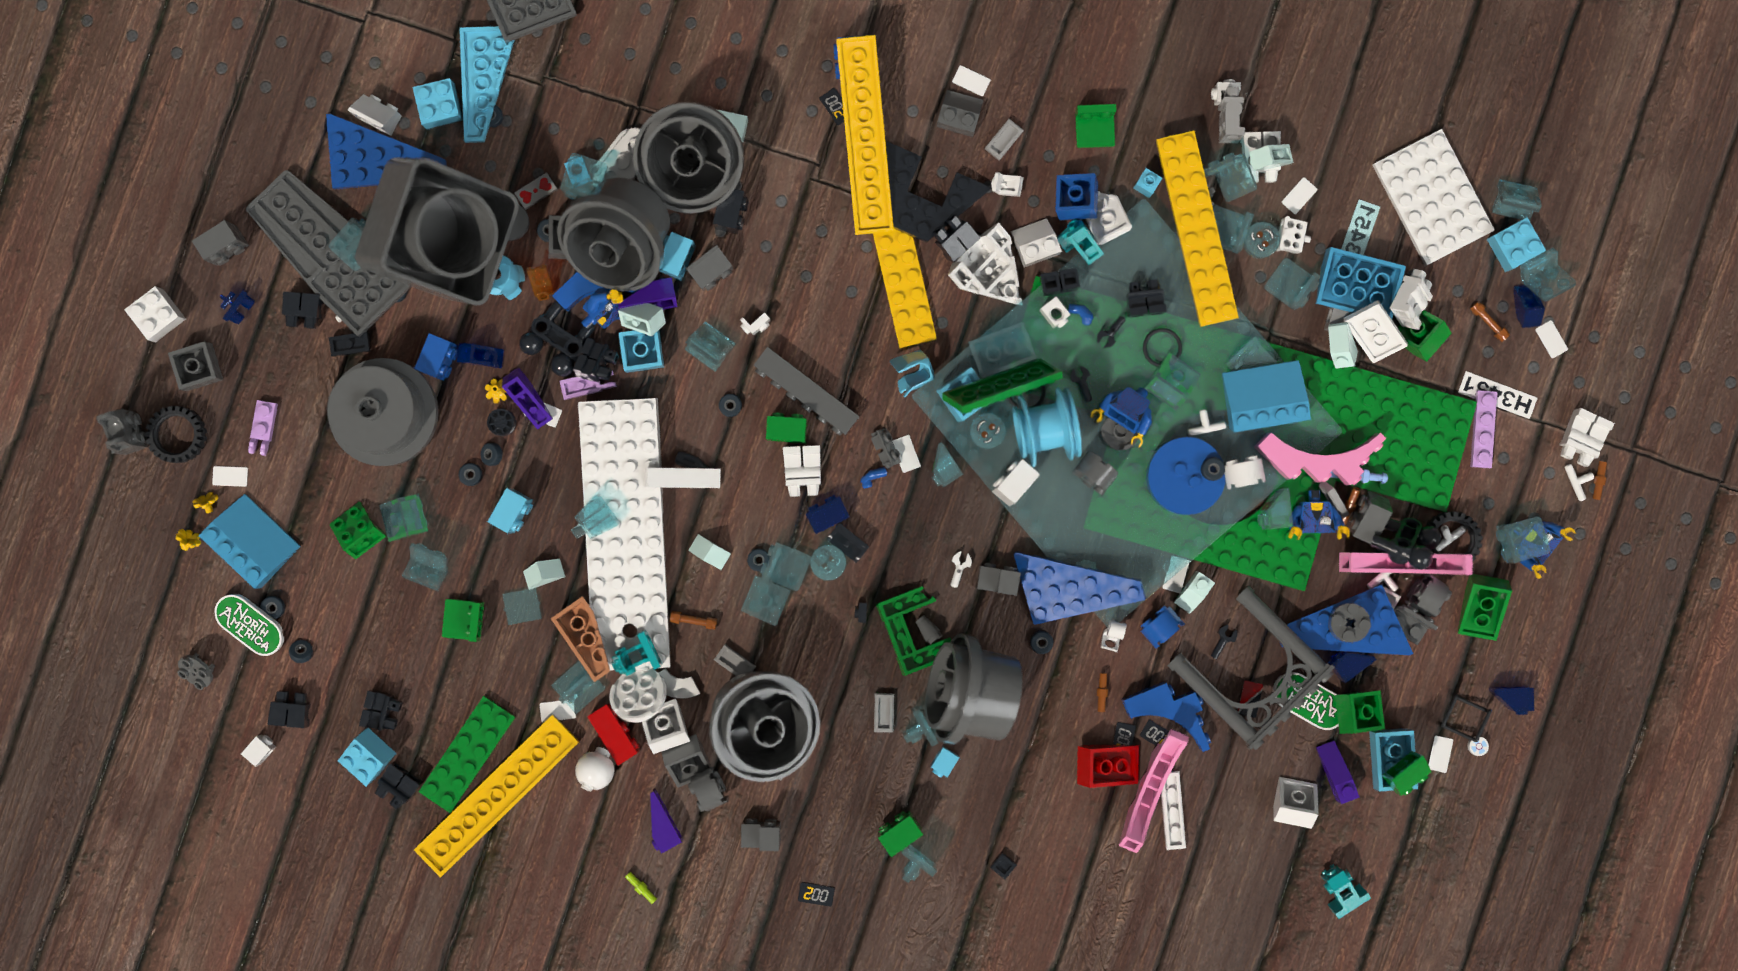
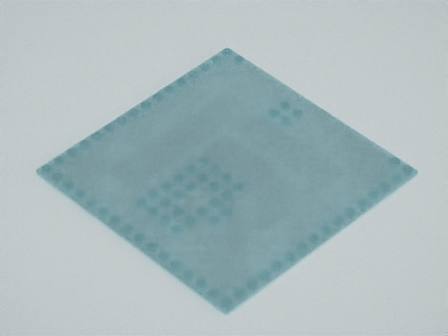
M1142 199L1126 213L1132 225L1131 230L1103 245H1099L1104 255L1088 265L1080 253H1078L1058 270L1059 274L1060 270L1077 268L1080 288L1077 291L1043 297L1042 287L1039 286L935 374L934 380L912 394V398L992 492L995 488L993 484L999 477L1008 474L1005 470L1015 460L1019 462L1023 459L1020 455L1015 435L1012 414L1014 406L1006 398L1004 401H997L989 404L987 407H982L964 421L957 422L936 390L970 367L973 368L980 379L1040 358L1060 369L1063 378L1056 380L1052 384H1045L1046 395L1041 405L1055 403V390L1057 387L1062 392L1064 388L1070 390L1079 422L1082 446L1081 456L1076 457L1074 454L1073 460H1069L1063 447L1036 452V466L1033 469L1040 475L1019 500L1009 507L998 496L996 497L1048 558L1071 565H1080L1084 568L1102 570L1110 574L1141 579L1147 599L1286 481L1254 448L1267 433H1273L1283 443L1296 450L1317 455L1342 433V429L1306 388L1311 420L1240 432L1229 430L1222 373L1283 363L1284 361L1237 306L1238 319L1200 327L1179 238L1147 200ZM1158 279L1160 289L1164 291L1163 296L1167 312L1159 315L1128 318L1126 295L1129 293V283L1140 281L1141 291H1147V281ZM1057 297L1067 311L1069 303L1085 305L1092 312L1094 319L1090 325H1084L1079 314L1070 313V316L1067 318L1069 322L1061 328L1056 326L1053 329L1039 310ZM1054 309L1051 311V316L1054 319H1059L1061 313L1059 310ZM1119 316H1123L1126 321L1114 335L1116 343L1110 348L1103 349L1105 344L1108 343L1109 336L1102 337L1101 341L1097 344V334L1101 329L1108 331ZM1168 328L1180 337L1182 353L1179 360L1169 367L1177 381L1188 390L1184 398L1152 377L1158 367L1150 364L1143 353V342L1152 330ZM1167 332L1155 333L1149 338L1147 343L1149 357L1157 363H1162L1168 354L1171 356L1169 362H1171L1178 353L1177 340ZM1080 366L1089 370L1090 376L1087 377L1086 383L1092 396V401L1085 402L1079 384L1071 382L1070 374L1073 368L1076 376L1080 379L1082 377ZM1041 386L1021 394L1025 399L1027 407L1035 405L1040 400L1042 395ZM1140 387L1146 389L1148 392L1146 398L1150 400L1149 408L1152 411V423L1146 435L1142 437V446L1139 447L1141 441L1138 439L1133 447L1126 450L1117 451L1109 448L1101 437V427L1107 418L1104 415L1105 411L1102 413L1103 420L1098 423L1096 420L1100 417V414L1097 413L1092 418L1091 412L1100 408L1099 405L1109 393L1119 390L1123 391L1126 388H1131L1134 391H1137ZM1019 395L1011 396L1012 400L1018 405ZM1200 410H1207L1210 424L1226 422V429L1194 436H1188L1187 430L1190 428L1202 426ZM982 420H986V422L980 426V431L978 432L977 424ZM992 423L995 424L994 430L989 429V425ZM997 426H1000L999 433L995 435ZM984 431L988 433L986 438L981 436V433ZM992 437V441L990 443H984V441ZM1192 437L1210 444L1219 453L1225 466L1228 461L1238 460V463L1245 462V458L1252 456L1262 459L1266 482L1258 479L1257 484L1238 488L1235 487V484H1232V489H1227L1225 482L1220 498L1210 508L1197 514L1180 515L1169 512L1156 503L1147 486L1146 472L1152 455L1160 446L1177 438ZM1088 451L1101 457L1102 461L1106 464L1109 463L1119 473L1103 496L1093 490L1094 487L1091 489L1087 488L1081 483L1082 478L1079 479L1071 473ZM1026 455V458H1024L1023 460L1030 465L1028 456ZM1145 600L1094 611V613L1108 628L1110 620L1122 621Z

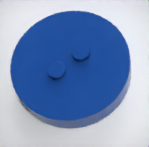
M1182 437L1166 442L1154 452L1147 466L1146 481L1151 496L1163 509L1175 514L1191 515L1207 510L1220 498L1226 479L1225 474L1216 481L1205 479L1201 473V465L1206 459L1211 457L1222 460L1219 453L1210 444L1197 438ZM1211 466L1210 471L1215 472L1216 467Z

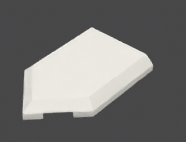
M1098 191L1097 218L1086 219L1097 244L1103 245L1130 231L1132 225L1118 196Z

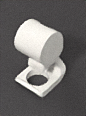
M1110 620L1108 628L1103 632L1100 648L1118 652L1119 641L1124 638L1127 624ZM1105 641H1113L1115 643V647H1107Z

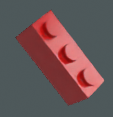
M610 703L587 716L617 765H620L639 752V743L634 737H630L628 733L630 730L624 721H620Z

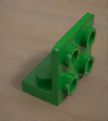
M1116 104L1077 106L1075 110L1077 148L1115 146L1114 115L1116 113Z
M361 502L356 503L330 523V527L342 549L355 560L386 537L385 533L372 522Z
M446 599L442 637L465 639L471 642L481 641L484 602Z

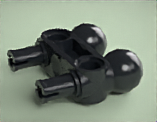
M554 301L547 312L535 318L529 331L520 337L519 347L523 353L535 355L542 350L543 341L561 352L556 354L551 360L552 371L560 377H565L573 372L575 362L581 354L584 343L595 328L592 327L588 330L583 325L576 336H572L555 324L554 320L563 307ZM540 324H547L545 331L539 332L537 330ZM572 345L579 346V350L576 353L569 352V348Z
M1389 518L1384 528L1396 532L1395 539H1385L1376 534L1372 539L1370 546L1386 551L1393 562L1398 564L1409 562L1411 567L1423 570L1431 565L1433 561L1431 550L1440 544L1441 534L1433 526L1422 527L1421 522L1414 518H1405L1401 521Z

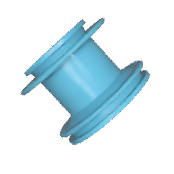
M1059 387L1056 388L1055 403L1027 408L1023 395L1018 396V408L1014 406L1012 414L1016 440L1023 459L1027 455L1030 465L1034 468L1036 466V452L1061 447L1064 448L1069 460H1073L1074 454L1076 457L1081 456L1082 446L1075 404L1068 388H1064L1063 392Z

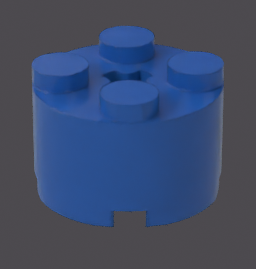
M1163 606L1155 613L1157 617L1154 620L1149 618L1140 626L1142 628L1141 633L1155 649L1159 647L1158 642L1164 643L1180 629L1178 625L1181 627L1185 625L1170 606L1168 608Z

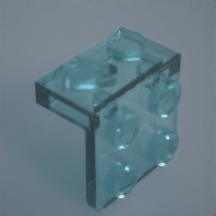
M572 153L560 186L561 191L565 193L564 196L575 199L576 197L581 198L591 195L595 188L604 181L608 168L607 164Z
M1230 153L1223 157V161H1213L1208 164V168L1204 169L1205 177L1216 175L1227 202L1257 189V184L1245 153L1239 155Z
M351 218L329 244V248L354 271H358L361 268L356 262L355 253L366 223L362 218L361 220Z
M1554 248L1520 265L1521 282L1543 301H1549L1576 286V280L1558 266V251Z
M1285 258L1267 281L1264 288L1295 310L1299 307H1304L1309 300L1307 296L1310 291L1314 292L1319 286L1320 282L1318 280L1321 276L1316 272L1309 274L1290 259Z
M1532 517L1512 524L1496 526V537L1501 542L1503 548L1501 554L1507 563H1517L1550 553L1549 543L1540 517Z
M778 542L775 545L771 544L767 554L770 556L768 563L764 562L760 571L763 574L762 579L798 591L811 562V556Z
M411 543V558L402 577L439 591L448 573L447 557L440 551L434 552L422 544L418 543L416 545Z

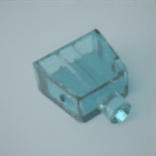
M597 494L575 516L579 524L572 528L571 532L577 539L585 533L592 539L621 523L600 494Z

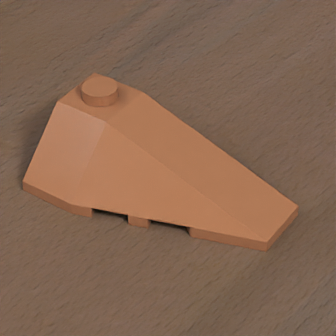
M582 596L553 616L551 620L593 682H596L611 670L595 614Z

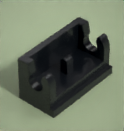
M840 523L827 538L829 542L855 563L859 561L869 548L867 544Z

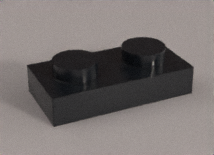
M365 332L361 337H358L356 334L329 337L332 357L371 351L368 332Z
M859 602V606H855L854 618H858L859 623H866L867 602Z

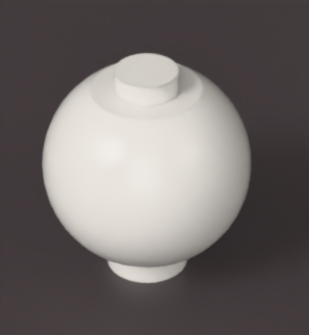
M597 747L595 752H588L578 760L575 774L583 789L592 792L593 789H602L611 782L614 776V765L609 758L611 754L608 750Z

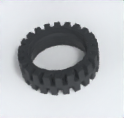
M180 406L162 408L159 412L154 413V417L149 419L150 424L146 426L148 432H145V436L148 437L146 443L150 446L148 447L149 450L154 452V455L163 461L170 463L188 462L196 458L195 456L201 453L200 450L205 447L204 441H207V437H205V433H207V429L204 428L205 423L201 421L202 418L196 412ZM173 416L184 417L194 428L193 442L182 453L174 454L168 452L159 442L158 433L160 426L166 419Z
M1444 512L1434 516L1426 524V526H1433L1436 529L1448 521H1456L1462 524L1470 535V545L1463 555H1472V561L1476 559V555H1479L1483 537L1480 535L1481 529L1477 527L1478 524L1470 516L1460 512ZM1436 548L1431 550L1432 554H1440Z

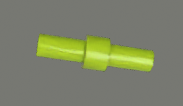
M631 872L625 876L635 887L634 890L639 895L642 894L651 904L657 900L647 889L648 886L643 881L640 882Z

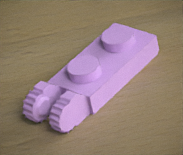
M578 377L560 381L564 400L616 387L615 382L600 385V381L598 383Z
M257 400L250 435L251 440L248 447L249 453H255L258 439L263 440L260 455H267L269 443L272 440L278 404Z

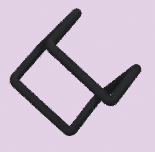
M1455 694L1441 727L1473 742H1478L1492 710ZM1457 700L1487 713L1476 738L1446 725Z

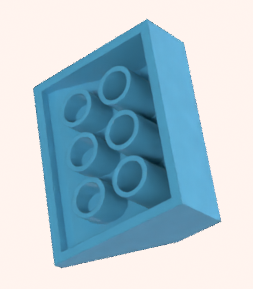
M1330 247L1325 251L1321 267L1316 304L1354 313L1378 300L1392 319L1393 312L1390 306L1401 287L1406 266Z
M1299 360L1222 373L1229 430L1240 432L1311 420L1309 401Z
M246 494L214 519L199 535L254 589L262 588L301 547Z

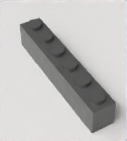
M767 347L755 362L754 367L757 368L755 370L757 374L763 378L765 376L769 377L772 380L770 383L777 389L781 387L787 391L786 396L793 401L798 399L802 402L801 407L807 412L814 411L817 414L816 418L823 424H826V422L833 426L831 430L839 436L842 433L846 436L859 419L857 414Z

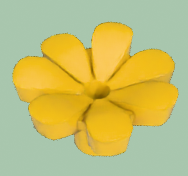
M492 379L491 385H485V390L489 391L486 394V398H493V403L498 404L500 398L503 401L508 398L505 394L507 392L502 388L503 379L499 380V382L497 379Z
M213 492L207 493L206 497L202 495L199 499L196 498L192 501L195 508L202 507L206 513H211L214 511L211 504L218 500V495H213Z
M180 529L178 534H176V540L180 541L182 550L186 551L189 547L194 548L201 544L199 533L193 534L191 530L185 531Z

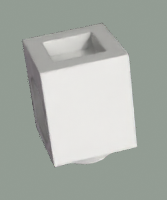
M1057 297L1039 310L1053 329L1056 326L1061 328L1069 322L1067 318L1070 316V313ZM1052 310H1059L1061 317L1054 319L1051 316Z
M259 735L253 739L241 755L256 767L266 760L276 746L272 744L273 740L270 737Z

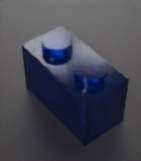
M833 495L824 500L825 504L821 506L815 504L807 508L809 512L806 513V516L815 534L850 517L840 496L836 498Z

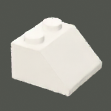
M363 94L349 107L348 111L355 117L390 136L402 117L397 112L398 108L389 103L387 106L381 104V99L372 94L370 97Z
M1047 218L1011 231L1023 267L1060 255L1062 252L1055 232Z
M1279 777L1273 805L1274 821L1312 829L1318 817L1317 784Z

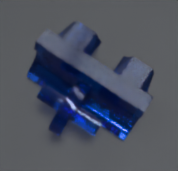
M243 289L235 301L232 299L236 294L232 291L227 296L220 295V298L223 300L220 305L222 309L225 310L228 304L231 305L223 316L225 321L228 322L230 320L239 325L245 316L236 309L240 304L248 310L251 309L255 301L247 295L248 292Z

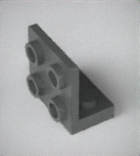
M1396 605L1394 608L1406 639L1415 645L1419 644L1427 629L1437 630L1438 628L1434 625L1435 621L1425 615H1418V610L1410 605Z

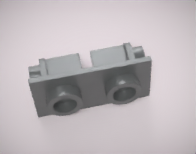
M887 428L872 433L871 440L876 451L881 448L883 449V452L878 454L883 466L888 469L901 463L900 453L895 448L892 442V435L887 431Z

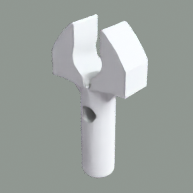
M961 551L952 558V562L956 565L951 581V586L957 588L963 569L970 567L972 563L970 555L967 554L966 561L960 565L959 557Z

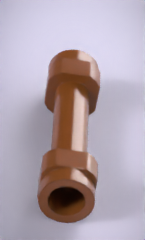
M1477 301L1470 307V310L1475 316L1479 315L1495 332L1494 336L1503 342L1510 336V333L1505 327L1501 328L1484 310L1486 307Z
M671 611L670 622L680 624V622L690 623L715 630L717 618L707 617L706 619Z

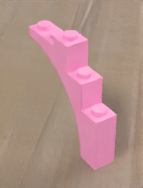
M1267 433L1254 448L1286 480L1296 479L1302 473L1300 470L1302 468L1315 482L1327 481L1332 476L1330 473L1332 471L1345 485H1355L1361 480L1362 477L1360 475L1364 472L1359 465L1363 466L1370 459L1369 455L1373 451L1377 452L1384 445L1382 442L1386 438L1381 433H1375L1366 442L1352 450L1336 455H1316L1296 450L1283 443L1273 433Z
M1339 553V572L1472 575V555L1433 554L1431 565L1426 569L1419 570L1411 567L1409 562L1405 564L1393 562L1387 553Z
M1171 729L1162 743H1158L1151 753L1146 773L1140 780L1136 798L1128 808L1119 846L1137 853L1144 844L1160 794L1174 764L1188 743V736Z

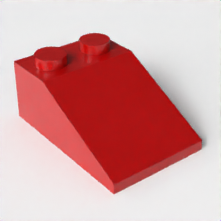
M1078 746L1077 784L1088 788L1138 784L1139 746Z

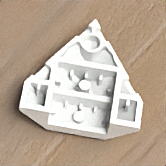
M997 223L979 236L980 239L971 248L966 249V252L952 263L948 276L962 290L1022 306V299L1019 298L1018 292L1019 281L1015 258L1012 256L1011 236L1000 223Z

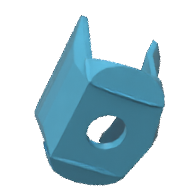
M503 255L499 266L501 277L494 280L490 294H503L508 300H512L522 291L519 283L525 281V273L521 265H513V262Z
M922 350L890 360V363L898 373L920 364L917 372L905 375L898 380L899 392L902 394L906 391L903 397L935 379L931 362Z

